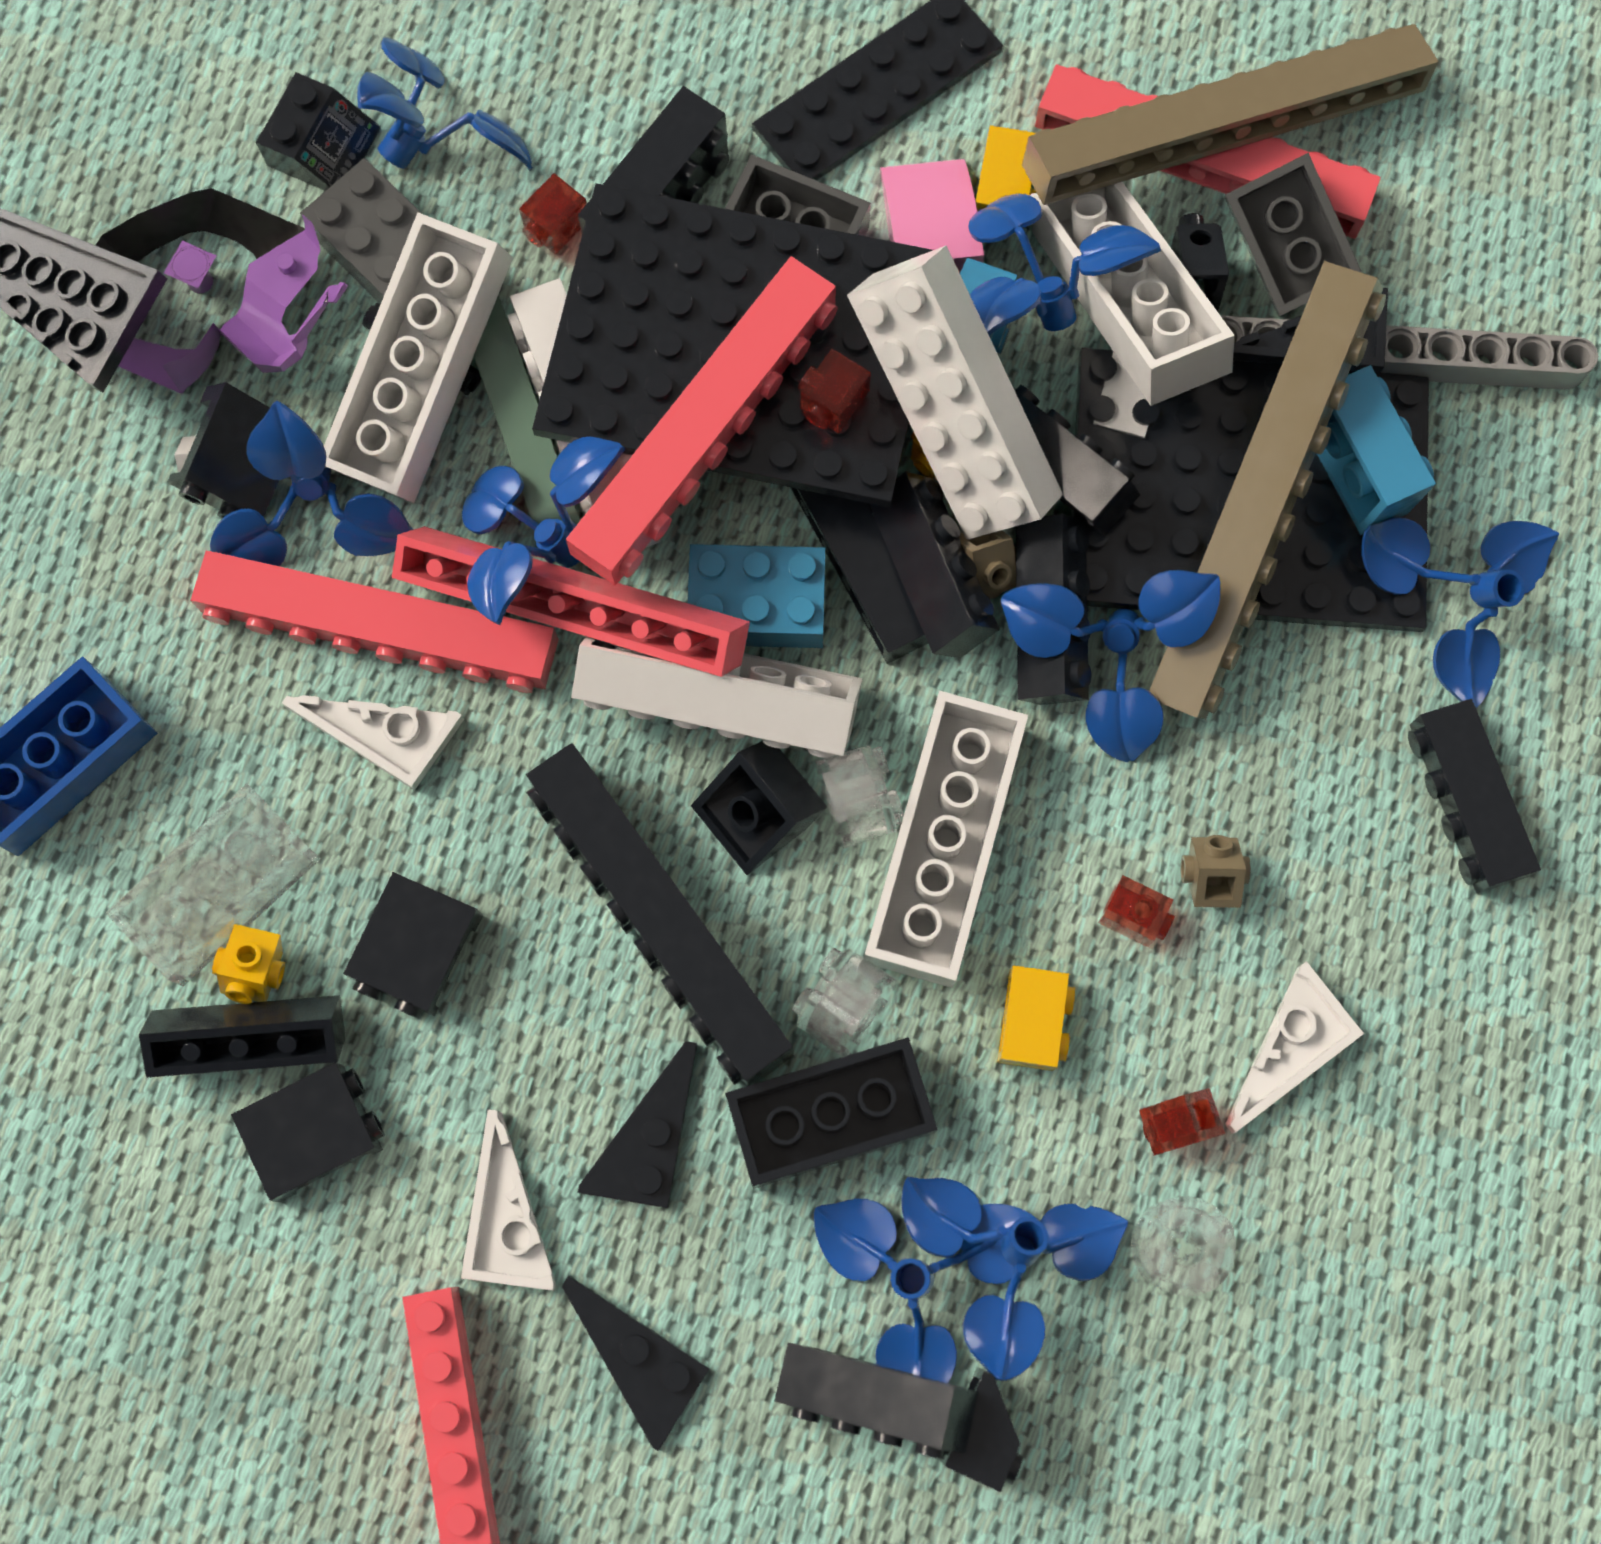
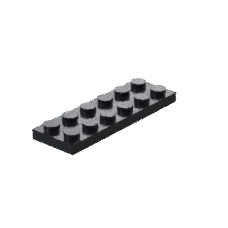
M930 0L752 122V130L784 168L817 181L1002 52L1003 44L964 0Z

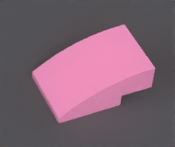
M965 159L880 167L889 239L891 242L932 250L947 245L959 273L967 258L983 263V243L972 238L968 228L969 221L977 212Z

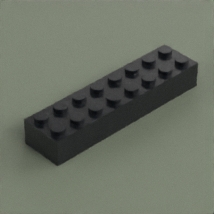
M571 742L525 774L532 785V788L526 792L532 804L547 824L556 820L558 826L553 828L554 833L573 861L580 856L583 858L585 863L579 867L597 895L601 897L606 893L609 894L612 900L606 905L625 934L627 935L632 930L637 933L639 938L633 943L650 969L654 972L661 967L667 976L661 982L678 1008L681 1009L688 1004L694 1013L689 1018L691 1026L706 1047L714 1042L722 1052L717 1057L718 1063L731 1082L736 1085L742 1080L746 1086L756 1084L793 1057V1046L574 744Z

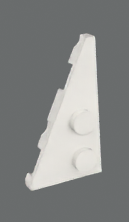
M305 695L299 697L286 696L282 702L287 709L414 791L465 720L456 711L441 713L422 711L417 707L410 706L394 708L381 703L348 700V703L322 700L320 697Z
M1307 961L1296 969L1225 1125L1232 1134L1239 1131L1364 1034Z
M488 1110L461 1279L554 1291L556 1282L503 1114L499 1111Z

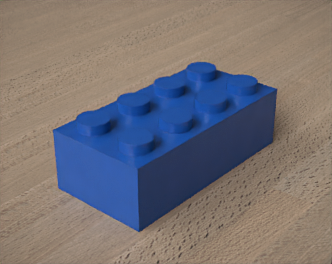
M83 656L0 727V847L18 857L158 734L104 674Z

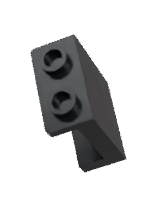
M227 382L207 386L200 403L208 407L182 470L178 473L170 474L167 483L180 489L178 494L183 499L197 505H205L206 503L218 509L217 515L221 519L239 509H253L264 517L279 480L267 478L258 472L250 463L246 448L252 431L264 418L270 407Z
M392 872L343 974L355 981L352 989L378 1001L380 994L384 993L397 999L394 1006L395 1009L412 1017L420 1019L423 1011L435 1016L439 1009L436 1006V1002L470 931H476L483 915L478 909Z
M334 1062L231 1114L269 1201L280 1203L296 1195V1190L367 1154H376L383 1150L378 1139L385 1136L384 1130L374 1111L365 1112L359 1096L365 1094V1090L358 1074L353 1068L346 1071L343 1065Z

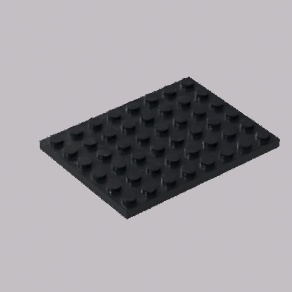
M596 183L532 427L535 436L569 443L582 437L601 438L620 443L625 447L624 454L633 455L790 256H792L836 286L835 306L838 307L836 315L826 329L821 330L818 328L809 339L811 342L810 347L803 359L796 365L792 362L782 373L783 381L777 392L770 399L763 398L754 409L756 414L748 429L741 435L737 432L726 445L728 451L722 462L714 470L708 468L707 471L890 508L909 421L847 295L872 274L933 250Z
M1081 348L1078 361L1075 436L1079 438L1082 433L1086 434L1102 448L1103 452L1100 456L1107 462L1111 463L1116 458L1127 466L1135 475L1131 482L1140 493L1138 499L1105 536L1086 522V530L1089 535V548L1086 551L1087 575L1090 580L1087 606L1139 610L1138 603L1144 584L1154 575L1168 570L1198 572L1282 365L1233 360L1232 373L1152 406H1150L1146 399L1139 400L1133 407L1132 416L1138 424L1148 426L1145 438L1143 439L1093 424L1094 421L1100 423L1107 422L1115 413L1113 400L1101 394L1105 381L1114 377L1117 371V363L1112 357L1113 350ZM1387 373L1376 374L1377 377L1382 378L1386 382L1390 391V401L1396 412L1408 422L1412 432V441L1421 456L1428 459L1429 377ZM1315 453L1308 470L1313 472L1309 490L1304 498L1297 497L1291 515L1295 516L1292 531L1285 542L1279 541L1273 558L1277 559L1274 575L1268 585H1261L1255 601L1260 603L1255 620L1423 632L1426 629L1427 578L1418 575L1415 587L1407 594L1388 593L1380 589L1371 580L1362 559L1363 535H1360L1317 453ZM1428 493L1407 515L1401 517L1418 523L1426 531V534ZM1071 510V517L1085 521L1073 510ZM1426 561V563L1422 566V567H1424V568H1426V569H1427V561Z

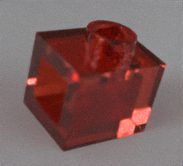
M553 173L519 208L524 226L522 228L524 235L535 246L541 248L544 245L556 255L580 231L578 214L587 204L586 198Z
M831 349L818 368L811 366L807 370L799 384L801 410L805 418L818 428L826 429L829 427L839 434L868 394L871 372L836 350Z
M1122 875L1117 881L1098 923L1149 947L1156 938L1163 941L1175 918V915L1168 913L1173 899Z
M1210 1088L1139 1109L1144 1135L1150 1143L1154 1156L1225 1134Z

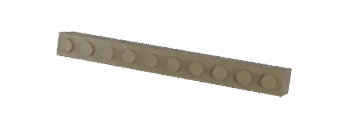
M1415 23L1397 29L1389 28L1380 34L1363 39H1352L1342 45L1322 51L1314 50L1307 55L1291 60L1276 61L1267 67L1250 72H1238L1226 79L1209 84L1201 83L1191 89L1171 95L1163 94L1153 100L1133 106H1122L1113 112L1092 118L1084 117L1075 123L1055 129H1043L1028 137L1022 166L1042 204L1047 205L1426 90L1439 61Z
M1326 261L1323 262L1197 572L1219 575L1221 588L1217 613L1209 629L1196 642L1183 647L1167 646L1149 690L1161 704L1200 719H1206L1209 712L1214 714L1217 711L1224 695V688L1220 687L1226 670L1232 671L1242 651V645L1237 643L1243 628H1250L1257 616L1260 603L1255 601L1259 589L1262 584L1268 585L1274 575L1277 559L1273 558L1279 541L1285 542L1294 526L1295 516L1291 515L1297 497H1305L1311 485L1313 472L1308 471L1315 453L1321 455L1328 444L1331 428L1327 427L1331 414L1334 409L1339 411L1342 408L1348 395L1349 384L1345 383L1351 366H1358L1365 354L1368 340L1363 337L1369 322H1376L1382 313L1386 295L1382 294L1383 287L1377 277Z

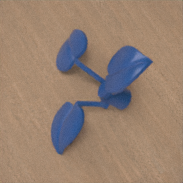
M383 38L381 47L386 56L401 69L414 75L416 81L409 100H405V96L396 86L372 72L364 73L358 83L357 102L359 109L376 110L397 119L378 146L379 153L387 161L401 169H406L418 151L426 155L432 146L462 126L471 124L485 138L522 161L527 169L531 170L533 168L528 149L517 132L502 120L483 110H478L476 114H465L425 140L424 116L415 105L425 85V81L437 88L443 86L445 82L443 73L435 63L422 53L392 38Z
M1027 194L1007 195L990 203L986 208L977 211L969 221V232L972 238L981 243L998 242L1008 238L1015 232L1037 283L1025 278H1019L1014 282L1008 277H997L976 287L971 292L970 297L989 336L997 329L1023 317L1034 308H1036L1044 329L1060 331L1070 327L1077 318L1072 299H1077L1080 296L1077 288L1079 272L1085 276H1097L1113 272L1161 252L1159 243L1144 232L1131 226L1116 225L1099 230L1088 236L1080 244L1081 255L1075 257L1072 261L1068 286L1060 277L1050 276L1044 278L1023 229L1036 223L1042 217V209L1037 199Z
M275 401L264 418L252 431L246 450L250 463L262 475L273 480H283L290 477L292 485L290 486L289 493L274 519L268 524L264 517L253 509H239L226 515L220 520L213 531L210 551L280 566L285 560L287 543L284 537L274 530L280 526L297 496L308 501L316 500L323 495L328 496L333 515L341 520L334 530L335 541L344 550L355 556H378L394 552L396 550L397 535L414 529L394 503L379 495L363 494L355 496L346 503L343 511L336 497L337 487L329 482L332 470L325 467L327 456L323 443L299 415L281 402Z
M582 437L574 440L562 450L550 471V480L556 485L551 490L550 496L562 521L559 519H545L538 523L512 504L522 493L524 481L522 476L511 467L497 466L491 468L477 479L472 487V492L468 494L463 505L462 520L465 527L475 534L491 532L500 525L508 511L535 531L534 539L538 547L535 548L507 541L502 550L490 548L480 555L468 576L467 588L473 605L482 615L495 624L501 625L508 606L520 592L531 572L533 565L532 556L544 558L549 563H554L555 561L565 568L573 567L580 562L570 554L566 538L577 524L571 520L565 507L574 506L584 500L610 471L624 452L625 447L614 441L596 437Z
M1391 518L1370 525L1364 531L1362 559L1371 580L1380 589L1392 594H1407L1411 592L1415 587L1418 575L1425 578L1469 583L1471 585V598L1477 605L1484 608V611L1467 622L1465 631L1452 629L1440 637L1433 653V668L1440 683L1459 701L1472 698L1477 708L1487 696L1496 677L1500 662V647L1496 635L1491 630L1475 629L1477 625L1487 618L1496 617L1499 607L1517 605L1525 593L1535 588L1536 582L1543 577L1551 550L1559 537V533L1534 522L1509 521L1500 523L1487 532L1481 543L1480 551L1482 558L1490 568L1487 572L1480 573L1479 575H1468L1429 570L1422 567L1430 555V542L1426 531L1418 523L1410 519Z
M1184 570L1164 571L1151 577L1141 590L1138 605L1143 617H1139L1132 610L1119 609L1111 613L1107 621L1100 619L1095 624L1081 628L1076 626L1083 618L1084 604L1074 592L1063 586L1055 584L1023 585L1004 593L1001 598V605L1014 641L1023 651L1035 657L1047 658L1063 653L1070 644L1071 634L1082 637L1098 631L1103 632L1105 645L1111 651L1118 653L1116 691L1101 689L1092 694L1086 708V724L1090 735L1104 752L1113 758L1129 762L1136 760L1157 739L1163 726L1164 715L1160 701L1150 691L1139 687L1130 688L1125 691L1128 652L1137 646L1141 630L1151 631L1154 628L1158 638L1166 646L1183 647L1196 642L1206 633L1215 618L1219 606L1221 587L1220 578L1217 574L1196 573Z
M907 1177L902 1189L901 1206L905 1225L914 1242L927 1253L948 1258L954 1256L959 1251L963 1240L970 1244L996 1239L1002 1240V1255L1010 1265L1014 1266V1272L1005 1294V1300L994 1295H986L977 1299L968 1308L964 1316L963 1335L973 1356L989 1373L994 1375L996 1380L1003 1382L1016 1378L1030 1367L1040 1353L1045 1339V1323L1039 1308L1030 1302H1014L1015 1293L1026 1268L1032 1266L1042 1253H1052L1053 1264L1062 1275L1077 1281L1096 1279L1107 1271L1113 1262L1121 1238L1128 1225V1221L1123 1217L1102 1208L1090 1206L1084 1209L1076 1204H1063L1047 1211L1040 1221L1033 1217H1022L1017 1219L1010 1229L1005 1225H1001L997 1230L972 1234L971 1232L978 1227L981 1221L982 1212L977 1196L967 1186L945 1178L922 1179Z
M850 1199L834 1204L817 1206L814 1209L816 1237L824 1256L832 1268L845 1278L854 1281H867L876 1275L882 1261L892 1270L891 1285L894 1291L899 1296L908 1299V1306L911 1308L914 1318V1327L909 1324H897L889 1328L878 1342L876 1364L949 1383L957 1362L955 1341L951 1333L942 1326L933 1325L923 1328V1317L919 1306V1299L925 1297L932 1290L934 1274L936 1272L962 1263L965 1260L968 1261V1267L972 1275L982 1282L1001 1284L1010 1281L1014 1272V1266L1010 1265L1002 1255V1240L996 1239L976 1244H970L963 1240L960 1248L963 1252L930 1265L922 1260L912 1258L904 1259L897 1263L886 1253L894 1246L897 1240V1227L892 1214L882 1204L869 1199ZM984 1204L980 1205L982 1212L981 1221L978 1227L971 1233L979 1234L997 1230L1001 1225H1005L1010 1229L1012 1224L1019 1218L1036 1217L1015 1206Z

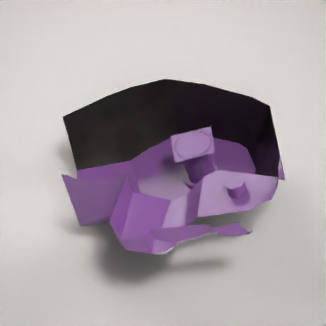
M213 188L190 192L143 211L102 234L96 243L98 247L138 262L157 248L184 235L205 231L238 242L256 257V260L248 266L241 307L234 317L224 322L221 329L213 323L195 349H175L134 338L120 362L119 367L181 394L209 367L219 346L221 335L262 373L284 372L302 358L307 346V336L328 303H337L348 285L345 282H339L338 285L328 286L297 333L288 335L281 322L285 309L317 270L320 246L312 222L302 214L305 226L303 228ZM182 240L166 267L164 274L185 282L190 290L195 293H205L213 286V277L209 268L216 255Z

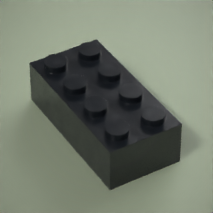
M682 86L602 185L699 203L704 193L703 186L711 176L718 178L729 163L725 113L685 86ZM591 199L578 214L582 234Z
M909 1037L725 1093L753 1189L928 1136L938 1130Z

